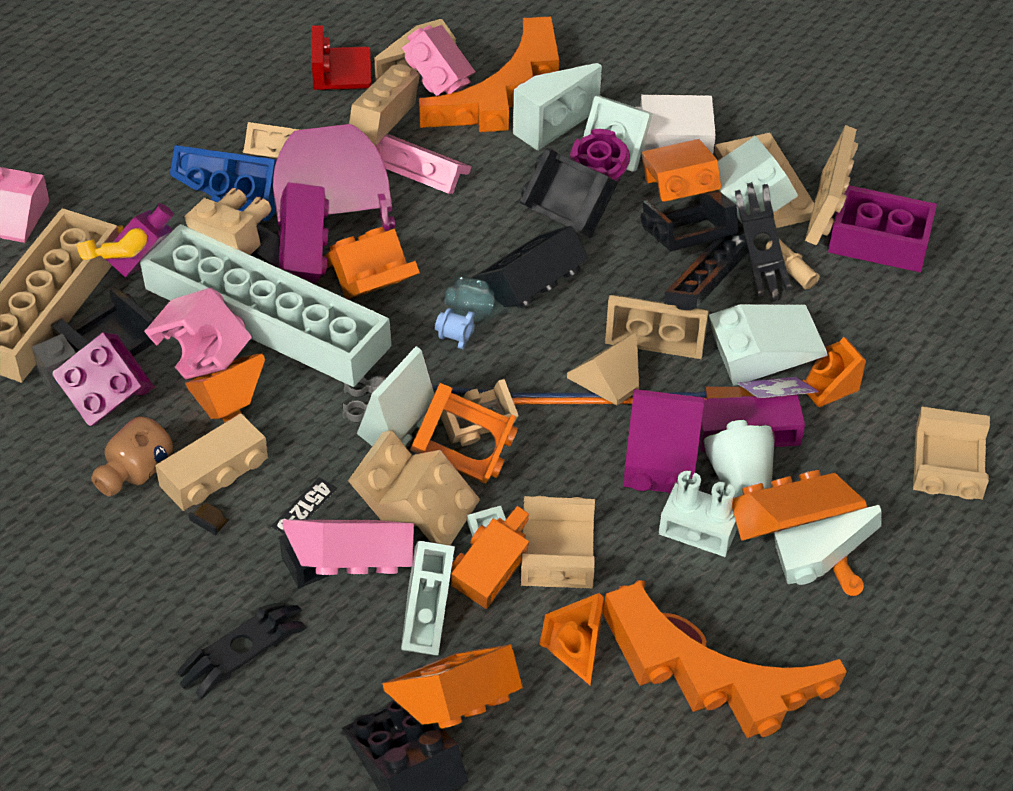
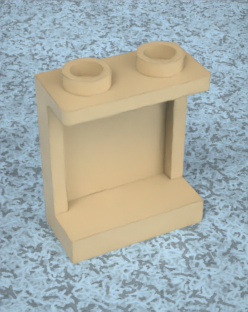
M921 407L915 434L913 490L924 491L928 494H946L959 496L963 499L983 500L989 481V475L985 473V455L990 416Z

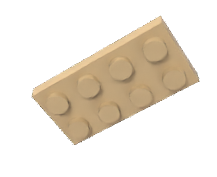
M845 125L822 171L805 241L814 245L818 244L822 234L826 236L829 234L834 222L832 216L834 212L839 213L846 199L844 193L850 182V177L848 176L854 164L853 157L858 147V143L854 142L857 129Z
M771 133L756 135L785 172L798 194V197L774 212L776 228L809 221L814 207V202ZM754 136L716 144L714 153L720 160Z

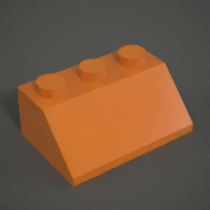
M815 470L800 474V481L792 482L791 476L771 481L772 488L764 489L763 483L742 488L743 495L733 498L732 509L741 541L864 509L867 508L866 501L836 473L821 476L820 471Z
M511 644L455 653L382 683L384 691L421 724L438 722L439 728L451 727L461 723L462 715L470 717L486 712L485 705L487 704L488 706H495L510 701L509 694L523 688Z

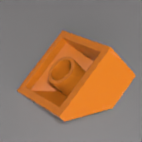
M262 353L241 356L233 360L227 369L199 376L186 382V387L211 419L222 418L223 422L229 421L240 413L242 414L240 409L250 404L265 358Z

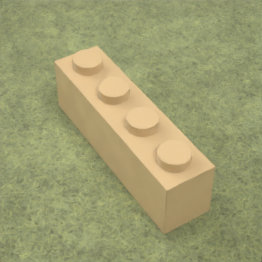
M392 65L352 104L349 124L361 130L376 146L415 105L420 73L411 70L406 65Z

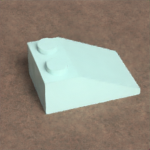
M595 63L541 74L520 84L514 89L513 134L539 151L588 118L594 96H600L602 66Z
M756 136L718 161L721 182L719 191L737 205L734 191L740 190L747 215L751 214L747 183H753L761 212L765 211L762 192L763 184H768L773 213L798 197L785 172ZM737 207V217L742 223Z
M740 304L709 314L714 340L733 386L739 385L737 384L738 382L752 381L828 356L806 305Z
M417 346L371 395L357 432L371 446L374 445L382 432L392 430L407 448L413 440L411 436L413 431L417 427L420 429L435 394L422 350Z

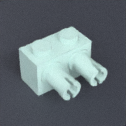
M691 471L681 472L678 476V484L675 483L661 513L659 535L726 557L738 529L732 509V501L735 495L734 487L728 484L725 491V483L718 482L712 487V495L699 491L701 478L697 473H694L693 478L690 479Z

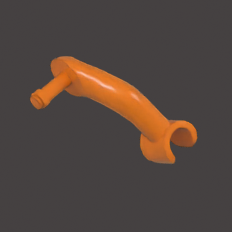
M845 556L832 568L843 591L850 596H857L863 591L864 583L851 570L848 565L847 556Z

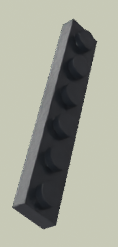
M737 233L716 239L665 291V304L675 305L679 310H693L697 308L749 252L745 234Z

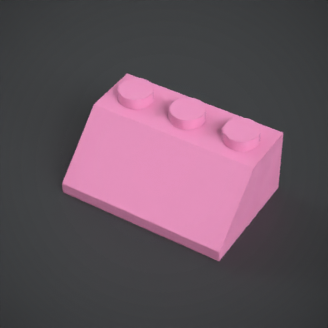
M0 167V238L26 243L49 203L44 175Z
M283 520V529L301 566L316 567V574L337 575L338 568H346V573L368 574V567H376V573L395 574L398 573V567H412L414 523L382 520Z

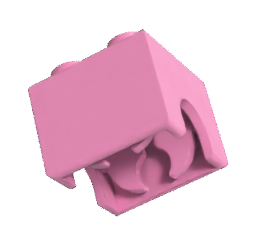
M212 287L172 299L145 330V333L156 346L164 337L165 339H170L172 336L179 341L182 347V357L175 368L185 380L227 369L252 337L245 329L243 320L231 312L224 303L223 296L218 291L213 290Z

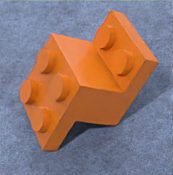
M379 227L359 236V241H355L354 236L345 238L330 246V252L324 255V257H327V268L334 266L344 297L348 300L405 281L420 273L416 261L406 262L395 229L385 232L384 227Z

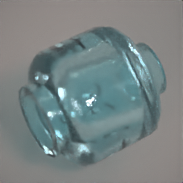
M460 277L456 280L453 287L448 286L445 305L450 306L456 314L467 316L469 311L474 312V321L479 322L485 315H490L493 308L494 291L489 289L486 281Z

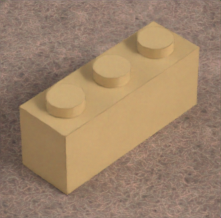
M240 413L155 465L159 486L185 511L193 505L202 503L210 494L221 487L231 485L237 477L250 469H256L268 459L266 438Z

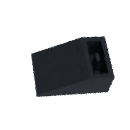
M395 700L371 714L359 716L354 722L342 727L343 733L379 791H452L468 782L458 744L442 728H439L437 723L421 724Z

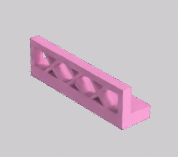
M386 134L375 146L386 169L448 194L454 193L459 175H468L472 167L390 134Z

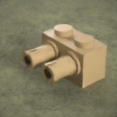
M232 188L219 202L203 198L184 217L188 228L251 255L261 245L256 226L272 211V208L267 200H261V197H256L244 211H239L238 209L246 204L247 198L241 190L238 189L236 191V188Z

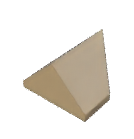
M637 331L569 371L567 378L615 405H619L631 397L634 389L639 390Z

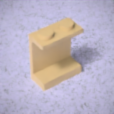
M524 496V511L529 513V520L523 528V533L526 535L525 539L529 541L528 554H522L521 586L593 588L595 499Z

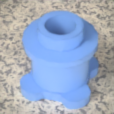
M448 308L445 313L441 312L435 323V330L438 331L439 338L445 339L447 337L459 341L458 348L464 349L474 331L475 313L469 311L467 316L454 313V310Z

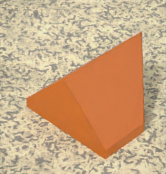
M845 337L839 342L826 346L828 356L816 359L806 380H802L819 391L806 393L817 407H822L860 390L866 359Z
M600 593L545 614L539 645L547 648L589 685H591L602 623L604 596Z

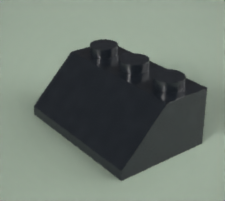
M570 225L540 233L474 275L471 279L475 284L478 285L479 283L480 288L504 307L517 305L518 308H522L535 300L533 295L541 291V293H544L558 285L556 280L564 276V278H567L581 270L579 265L588 260L589 257L573 226Z

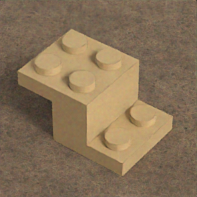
M392 430L382 432L348 480L380 520L414 523V527L418 526L431 543L449 546L467 521V515L472 513L480 501L479 497L441 450L412 455Z

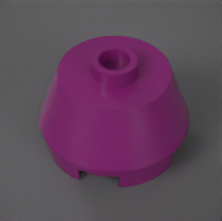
M593 129L590 135L583 137L580 141L578 138L576 139L569 159L619 182L629 165L630 153L626 144L616 137L615 132L607 129Z

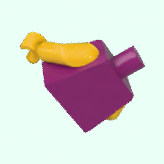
M158 203L153 211L148 210L135 216L125 228L122 225L117 226L119 235L113 242L102 243L101 248L98 249L94 239L77 244L79 255L84 260L102 256L122 275L127 277L140 270V261L173 231L167 223L174 214L166 205Z

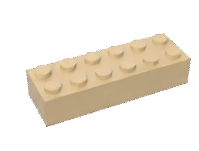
M62 208L0 283L1 376L23 382L36 365L32 347L53 338L51 324L61 318L68 324L112 267L102 256L88 260L82 259L76 245L94 239L97 249L101 248L102 243L113 242L119 235L117 225Z

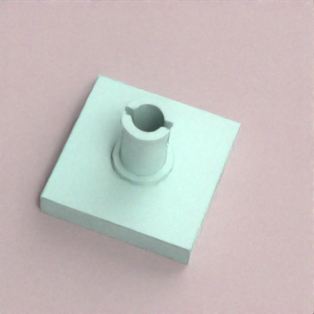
M599 95L594 96L583 137L590 135L593 129H607L615 132L616 137L626 144L630 153V162L627 170L636 171L653 113Z

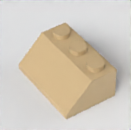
M610 295L605 344L614 345L637 331V349L701 359L707 332L709 310L701 308L679 310L675 305H667L663 302Z

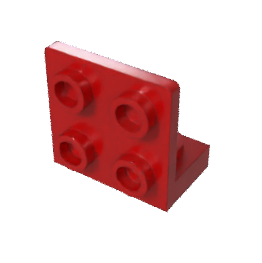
M323 25L312 26L311 63L314 90L369 88L371 86L370 47L330 48V38L324 37Z

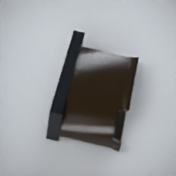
M207 502L204 505L201 503L194 513L190 512L188 514L191 522L215 536L229 521V519H225L221 514L223 511Z

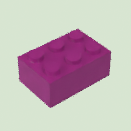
M848 185L844 193L846 195L844 205L841 211L836 214L828 253L921 273L937 204Z

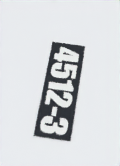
M319 477L271 527L285 535L283 520H308L338 488Z

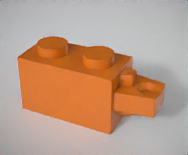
M517 506L506 521L501 518L497 520L493 518L487 527L481 525L473 535L470 542L473 545L466 555L460 553L452 563L451 586L487 609L521 564L522 554H528L529 541L525 539L526 535L521 531L529 520V513Z

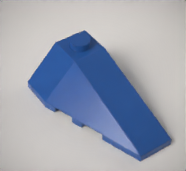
M174 145L170 170L172 177L196 191L202 190L212 196L211 200L214 202H219L232 188H236V191L238 189L245 194L247 202L238 209L239 211H244L256 197H261V200H267L272 208V211L262 219L263 221H269L276 213L273 176L277 160Z

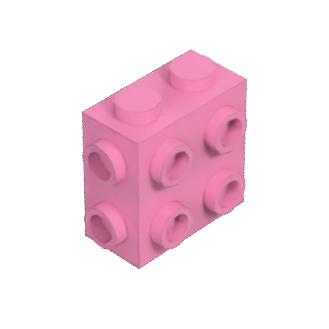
M431 25L424 29L419 28L407 37L409 43L402 47L406 53L405 59L412 68L417 69L422 75V82L429 92L434 93L436 96L445 92L450 95L455 91L462 90L471 83L469 77L475 73V70L442 25L433 28Z

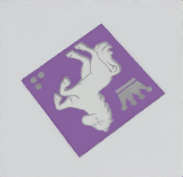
M797 377L737 383L757 398L819 392Z

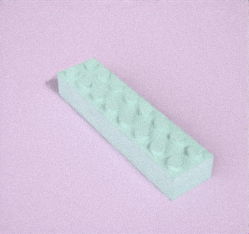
M182 224L177 226L140 261L147 290L171 301L172 299L212 287L213 290L218 291L223 296L224 303L231 312L243 320L245 329L252 336L251 339L352 387L364 377L392 346L389 318Z

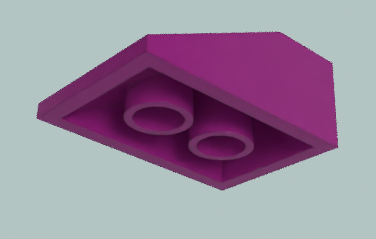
M634 389L623 487L633 488L638 491L652 490L671 494L675 483L678 484V476L681 472L691 471L690 479L693 478L696 469L705 398Z

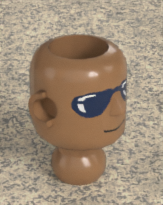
M142 416L133 418L106 444L104 451L108 463L98 466L93 471L91 480L95 487L106 496L118 494L123 487L124 481L134 485H143L154 473H157L155 465L173 454V442L170 436L153 419Z

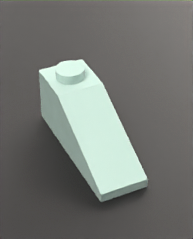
M880 505L774 532L776 549L787 584L797 583L803 585L813 582L817 577L823 576L881 527Z
M425 541L417 542L414 548L413 565L409 579L401 650L438 656L455 546Z

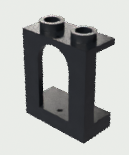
M719 190L699 194L700 204L664 214L648 200L642 201L643 213H641L640 219L644 230L654 236L657 242H660L670 252L738 233L737 205ZM706 219L716 226L674 238L673 228Z

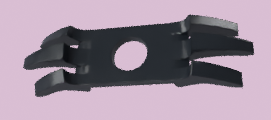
M751 182L747 183L751 214L747 215L740 190L734 191L736 203L745 233L758 297L764 296L760 273L765 272V278L774 301L779 300L775 269H779L786 292L792 290V285L788 277L777 234L768 184L762 185L765 211L761 212L754 186ZM760 233L768 234L772 239V246L765 251L758 250L754 246L756 235Z
M273 603L260 607L255 616L210 646L204 649L198 648L177 672L180 677L185 676L180 685L185 689L198 678L211 671L196 692L200 699L204 698L216 684L231 678L232 672L271 646L277 647L286 637L305 630L306 627L301 621L283 623L288 618L300 613L302 609L298 605L286 606L284 603ZM244 637L252 641V647L247 652L237 653L231 649L232 642L237 638Z

